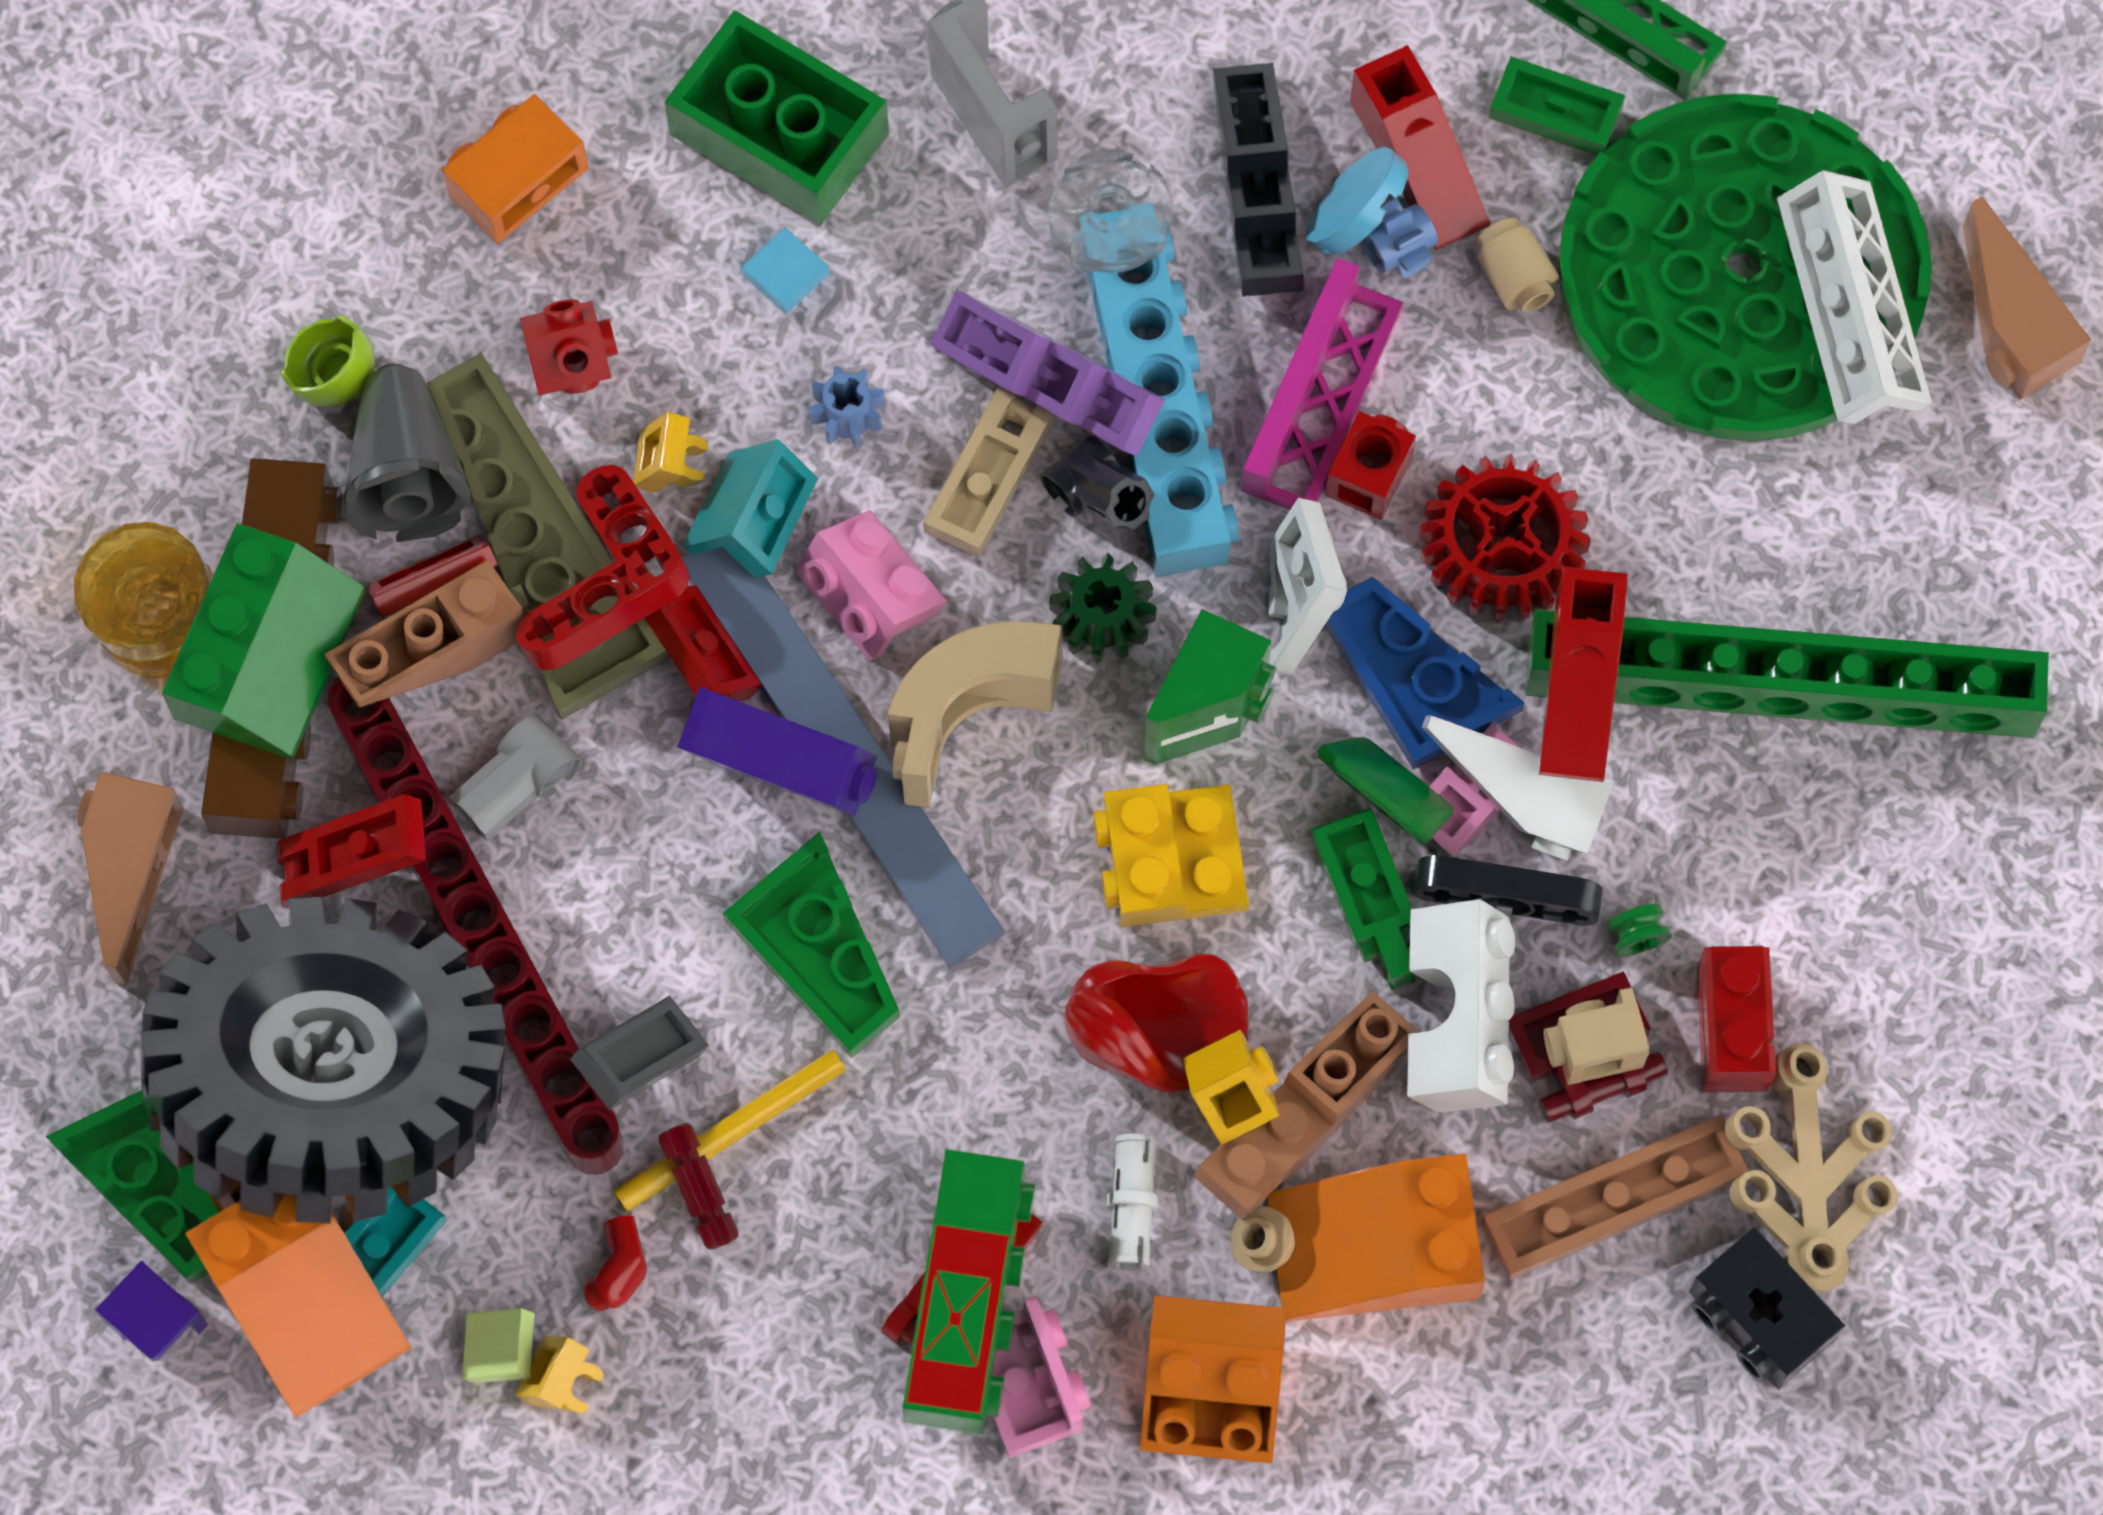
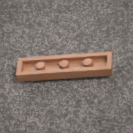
M1722 1114L1483 1215L1482 1225L1508 1280L1515 1279L1730 1187L1734 1180L1748 1172L1749 1169L1739 1149L1734 1147L1726 1137V1122Z

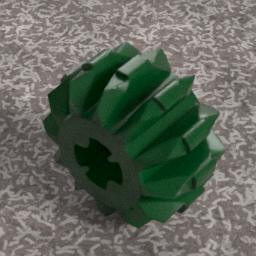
M1109 552L1103 556L1100 568H1093L1091 562L1082 556L1077 561L1078 576L1063 571L1059 575L1058 588L1061 592L1050 596L1049 610L1058 615L1052 624L1061 625L1062 636H1070L1068 650L1072 655L1081 652L1089 644L1092 646V660L1098 664L1104 658V647L1112 646L1115 655L1124 660L1129 653L1128 641L1144 645L1148 640V629L1145 624L1153 623L1156 620L1157 607L1148 602L1153 596L1151 582L1149 580L1135 581L1138 568L1134 565L1133 561L1117 571L1114 569V558ZM1102 601L1106 608H1113V612L1104 614L1100 607L1092 608V604Z

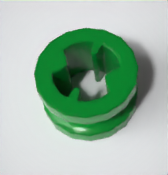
M1647 904L1620 913L1607 922L1606 927L1609 934L1617 935L1619 938V942L1615 945V951L1619 957H1629L1658 948L1671 939L1672 933L1670 928L1661 926L1659 919L1664 914L1661 905Z

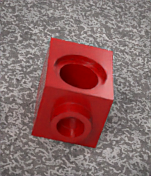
M1359 411L1328 472L1325 496L1382 521L1413 459L1416 435L1408 432L1405 425L1390 416L1378 414L1373 417ZM1366 454H1377L1383 457L1388 464L1379 469H1370L1363 466L1358 459Z

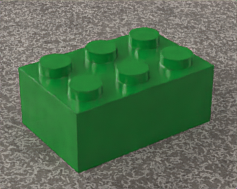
M736 10L731 13L664 101L669 133L672 137L820 226L889 135L887 100Z

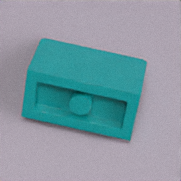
M779 439L729 453L683 543V547L691 555L723 547L754 578L772 574L819 478Z

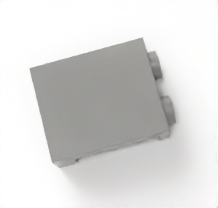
M955 0L944 5L928 21L931 77L1003 186L1007 188L1058 160L1057 106L1045 88L1013 105L1011 104L983 62V60L989 57L988 10L985 0Z

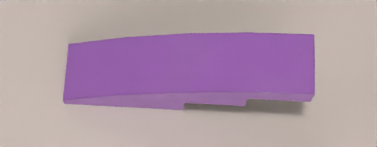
M956 289L930 343L934 348L1006 390L1031 400L1061 419L1081 426L1118 449L1138 456L1165 399L1080 352Z

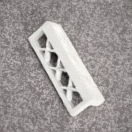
M1822 170L1778 197L1777 201L1837 420L1855 424L1886 406L1919 412L1932 405V400L1871 183ZM1845 198L1852 199L1856 217L1848 209ZM1862 256L1870 264L1872 273L1864 265ZM1877 310L1884 317L1887 328L1879 320ZM1893 367L1901 375L1904 388L1898 387Z

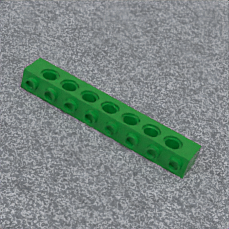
M1535 609L1528 641L1525 696L1546 698L1555 611ZM1624 617L1614 703L2034 738L2047 713L2049 652Z

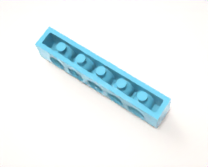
M1153 204L1080 217V245L1108 368L1143 388L1155 382H1164L1175 389L1169 395L1159 396L1165 399L1138 456L1127 453L1131 471L1145 478L1155 495L1150 502L1149 518L1143 522L1155 577L1229 564L1230 543L1239 541L1238 523L1233 505L1222 506L1218 485L1226 484L1225 467L1220 448L1209 449L1205 429L1213 428L1212 411L1207 392H1196L1192 373L1200 372L1199 355L1194 336L1183 337L1179 317L1187 316V305L1181 280L1170 281L1166 262L1174 261V249L1168 224L1157 225ZM1128 272H1141L1149 279L1141 284H1129L1120 277ZM1141 327H1153L1162 334L1153 340H1143L1136 337L1133 332ZM1168 438H1177L1184 441L1188 447L1181 452L1169 453L1162 450L1158 444ZM1188 494L1199 499L1201 504L1191 510H1182L1175 507L1170 501L1178 495Z

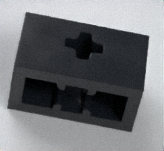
M1755 1227L1750 1229L1698 1274L1689 1290V1293L1695 1298L1691 1303V1307L1700 1321L1714 1333H1719L1723 1329L1741 1348L1736 1355L1745 1370L1760 1383H1764L1769 1379L1778 1390L1835 1342L1846 1326ZM1767 1303L1774 1309L1775 1312L1771 1319L1764 1317L1756 1322L1749 1316L1753 1306L1760 1308Z

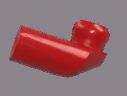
M632 1215L615 1217L603 1224L611 1256L596 1273V1276L587 1279L583 1288L585 1301L594 1310L605 1311L610 1307L616 1309L626 1304L646 1277L647 1264L635 1217Z

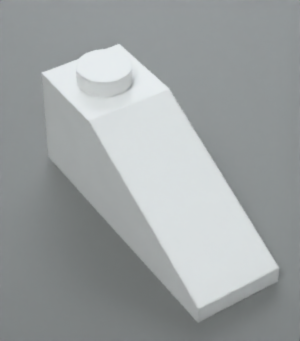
M1425 716L1421 728L1521 832L1535 836L1532 849L1568 861L1572 850L1585 854L1589 853L1614 783L1613 780L1604 778V782L1539 775L1540 754L1434 716Z

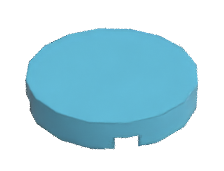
M1387 147L1370 151L1354 162L1327 190L1311 214L1306 228L1307 241L1324 255L1330 252L1334 255L1344 253L1360 243L1384 219L1383 216L1386 211L1381 207V204L1390 194L1396 199L1403 192L1408 178L1407 163L1392 149Z

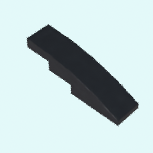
M1273 63L1213 68L1217 116L1242 297L1304 291V273L1296 233V210L1288 169V146Z

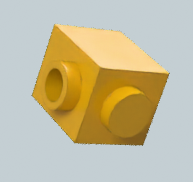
M1241 1029L1183 1058L1191 1094L1220 1145L1280 1116L1271 1085L1280 1081L1275 1066L1263 1046L1252 1050Z

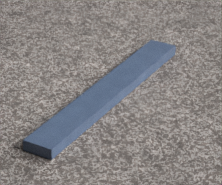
M723 547L694 555L690 553L684 555L682 558L690 574V583L697 586L762 683L761 689L780 717L856 745L877 756L874 764L877 777L869 799L864 804H859L855 816L845 814L948 968L954 967L1004 936V929L923 809L917 806L905 805L902 780L893 779L892 763L765 576L754 578Z

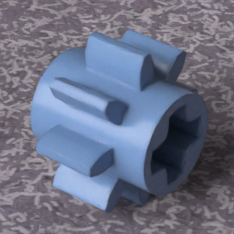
M1393 198L1381 205L1386 211L1383 216L1384 219L1362 240V244L1372 264L1379 272L1384 274L1396 267L1399 275L1404 280L1428 267L1427 261L1432 259L1428 249L1438 244V237L1433 223L1420 205L1414 204L1403 210L1398 199Z
M836 366L834 367V376L825 384L821 382H813L812 384L813 397L819 404L808 408L810 423L819 425L826 422V443L832 444L836 441L837 437L851 438L853 445L858 447L861 441L860 435L868 428L873 431H881L882 429L881 415L875 409L885 405L884 390L880 388L868 389V370L862 369L856 375L847 372L843 373L841 368ZM851 400L858 402V407L853 404H849ZM836 405L845 408L843 409V411L837 410Z

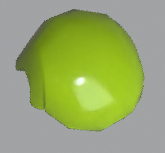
M338 315L336 319H321L298 331L286 349L284 369L281 371V376L292 392L304 402L315 407H339L356 398L361 393L365 378L375 368L374 349L367 334L346 316Z

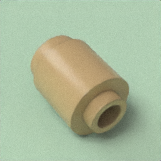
M1506 218L1489 226L1478 236L1475 242L1479 250L1477 260L1507 310L1521 309L1524 313H1530L1542 308L1551 301L1555 294L1553 289L1557 286L1560 277L1530 227L1522 226L1517 218Z

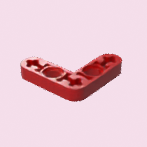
M604 465L591 470L583 476L576 491L578 502L615 562L540 605L523 617L517 626L516 638L527 660L535 668L554 670L568 664L672 602L685 591L689 584L690 574L677 547L628 473L619 466ZM612 493L618 499L621 506L610 511L602 498L605 494ZM639 525L647 526L645 533L638 540L631 543L619 542V538L627 529ZM654 557L664 571L656 577L649 572L645 565L646 562ZM606 596L617 597L616 603L607 612L596 615L589 614L591 606L597 600ZM577 617L580 624L574 627L570 620ZM549 634H553L555 636L545 643L542 640L545 636Z

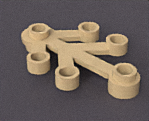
M1794 1043L1775 1055L1776 1075L1771 1082L1772 1087L1777 1093L1789 1099L1794 1159L1769 1135L1771 1129L1769 1118L1765 1112L1755 1106H1745L1732 1114L1726 1121L1725 1133L1727 1139L1734 1147L1746 1150L1798 1202L1799 1223L1774 1201L1776 1195L1775 1184L1771 1177L1763 1171L1750 1170L1734 1180L1730 1188V1198L1738 1210L1751 1214L1785 1248L1784 1259L1816 1294H1822L1835 1289L1845 1280L1849 1270V1257L1846 1250L1848 1245L1872 1219L1879 1218L1891 1211L1897 1203L1898 1193L1893 1182L1885 1176L1872 1175L1855 1186L1852 1192L1853 1203L1828 1227L1826 1200L1866 1155H1872L1889 1144L1892 1138V1128L1889 1121L1882 1114L1873 1111L1865 1112L1848 1125L1847 1137L1823 1162L1817 1089L1826 1080L1827 1066L1823 1055L1816 1048L1805 1043ZM1797 1058L1809 1066L1811 1070L1810 1077H1806L1798 1071L1796 1067ZM1741 1118L1747 1119L1753 1124L1755 1128L1754 1138L1748 1137L1741 1130ZM1863 1124H1868L1876 1130L1878 1134L1877 1143H1872L1864 1137L1862 1133ZM1746 1182L1753 1183L1759 1189L1761 1195L1759 1202L1753 1201L1747 1196L1745 1191ZM1868 1187L1880 1191L1883 1196L1882 1207L1874 1205L1869 1200L1867 1195ZM1813 1249L1819 1250L1827 1260L1826 1269L1820 1268L1814 1263L1812 1259Z

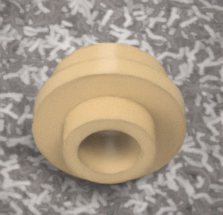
M1258 1206L1243 1221L1240 1218L1237 1219L1231 1232V1250L1236 1261L1245 1269L1256 1273H1268L1285 1264L1291 1257L1295 1247L1294 1231L1283 1213L1270 1207ZM1263 1228L1265 1232L1264 1243L1258 1249H1254L1255 1237L1258 1231Z

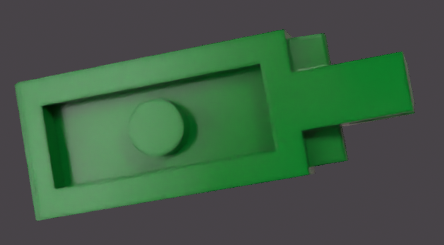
M1372 808L1311 828V838L1355 949H1359L1364 963L1376 958L1379 959L1390 990L1414 983L1415 978L1413 973L1410 972V954L1407 949L1410 947V916L1412 907Z

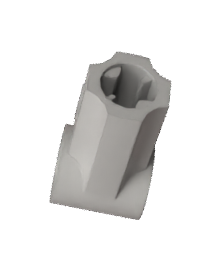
M533 714L521 720L505 735L497 748V755L449 796V800L464 821L478 835L488 841L538 796L541 799H546L554 795L558 791L554 786L563 778L567 782L570 781L581 767L582 759L538 714Z

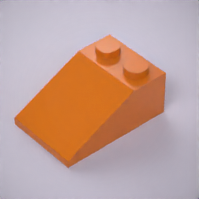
M1466 1153L1397 1161L1272 1191L1267 1196L1268 1207L1280 1211L1287 1217L1295 1235V1247L1291 1257L1285 1264L1276 1269L1281 1307L1287 1308L1286 1322L1480 1300L1485 1277Z
M285 1193L273 1219L242 1210L240 1200L185 1233L295 1418H298L412 1349L332 1213L330 1224L296 1222V1195Z

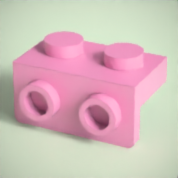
M871 510L817 532L796 567L797 575L804 582L808 590L815 595L844 630L845 634L870 661L883 655L894 636L933 619L941 612L947 602L944 596Z
M1037 1295L1024 1299V1308L1013 1311L1015 1312L1010 1350L1009 1352L997 1350L993 1375L1005 1377L999 1417H992L1008 1459L1082 1432L1083 1416L1081 1411L1091 1408L1087 1391L1078 1370L1066 1373L1058 1349L1066 1347L1067 1341L1054 1308L1043 1312Z

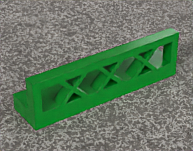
M1526 0L1684 101L1688 99L1727 45V41L1661 0ZM1638 6L1650 13L1652 24L1626 7ZM1661 21L1669 25L1671 28L1662 29ZM1688 37L1704 47L1706 51L1701 55L1677 39Z

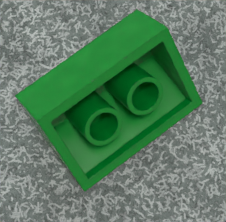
M236 523L162 691V696L174 720L293 760L332 670L324 654L343 644L365 594L364 586L295 542Z

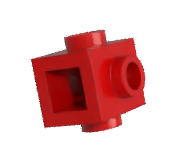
M576 299L559 300L547 305L543 309L544 312L519 318L539 396L561 390L567 394H579L594 389L599 385V381L612 378L607 357L618 355L610 318L597 320L592 301L580 303Z

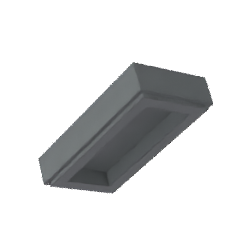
M668 996L580 1047L570 1060L607 1108L612 1110L694 1061L704 1053L709 1045L672 997Z

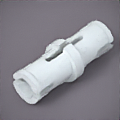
M1121 1134L1115 1137V1179L1113 1193H1107L1106 1209L1112 1212L1108 1267L1114 1270L1119 1268V1264H1122V1270L1147 1271L1150 1269V1228L1152 1213L1158 1212L1159 1196L1153 1193L1157 1139L1152 1136L1146 1137V1142H1144V1134Z

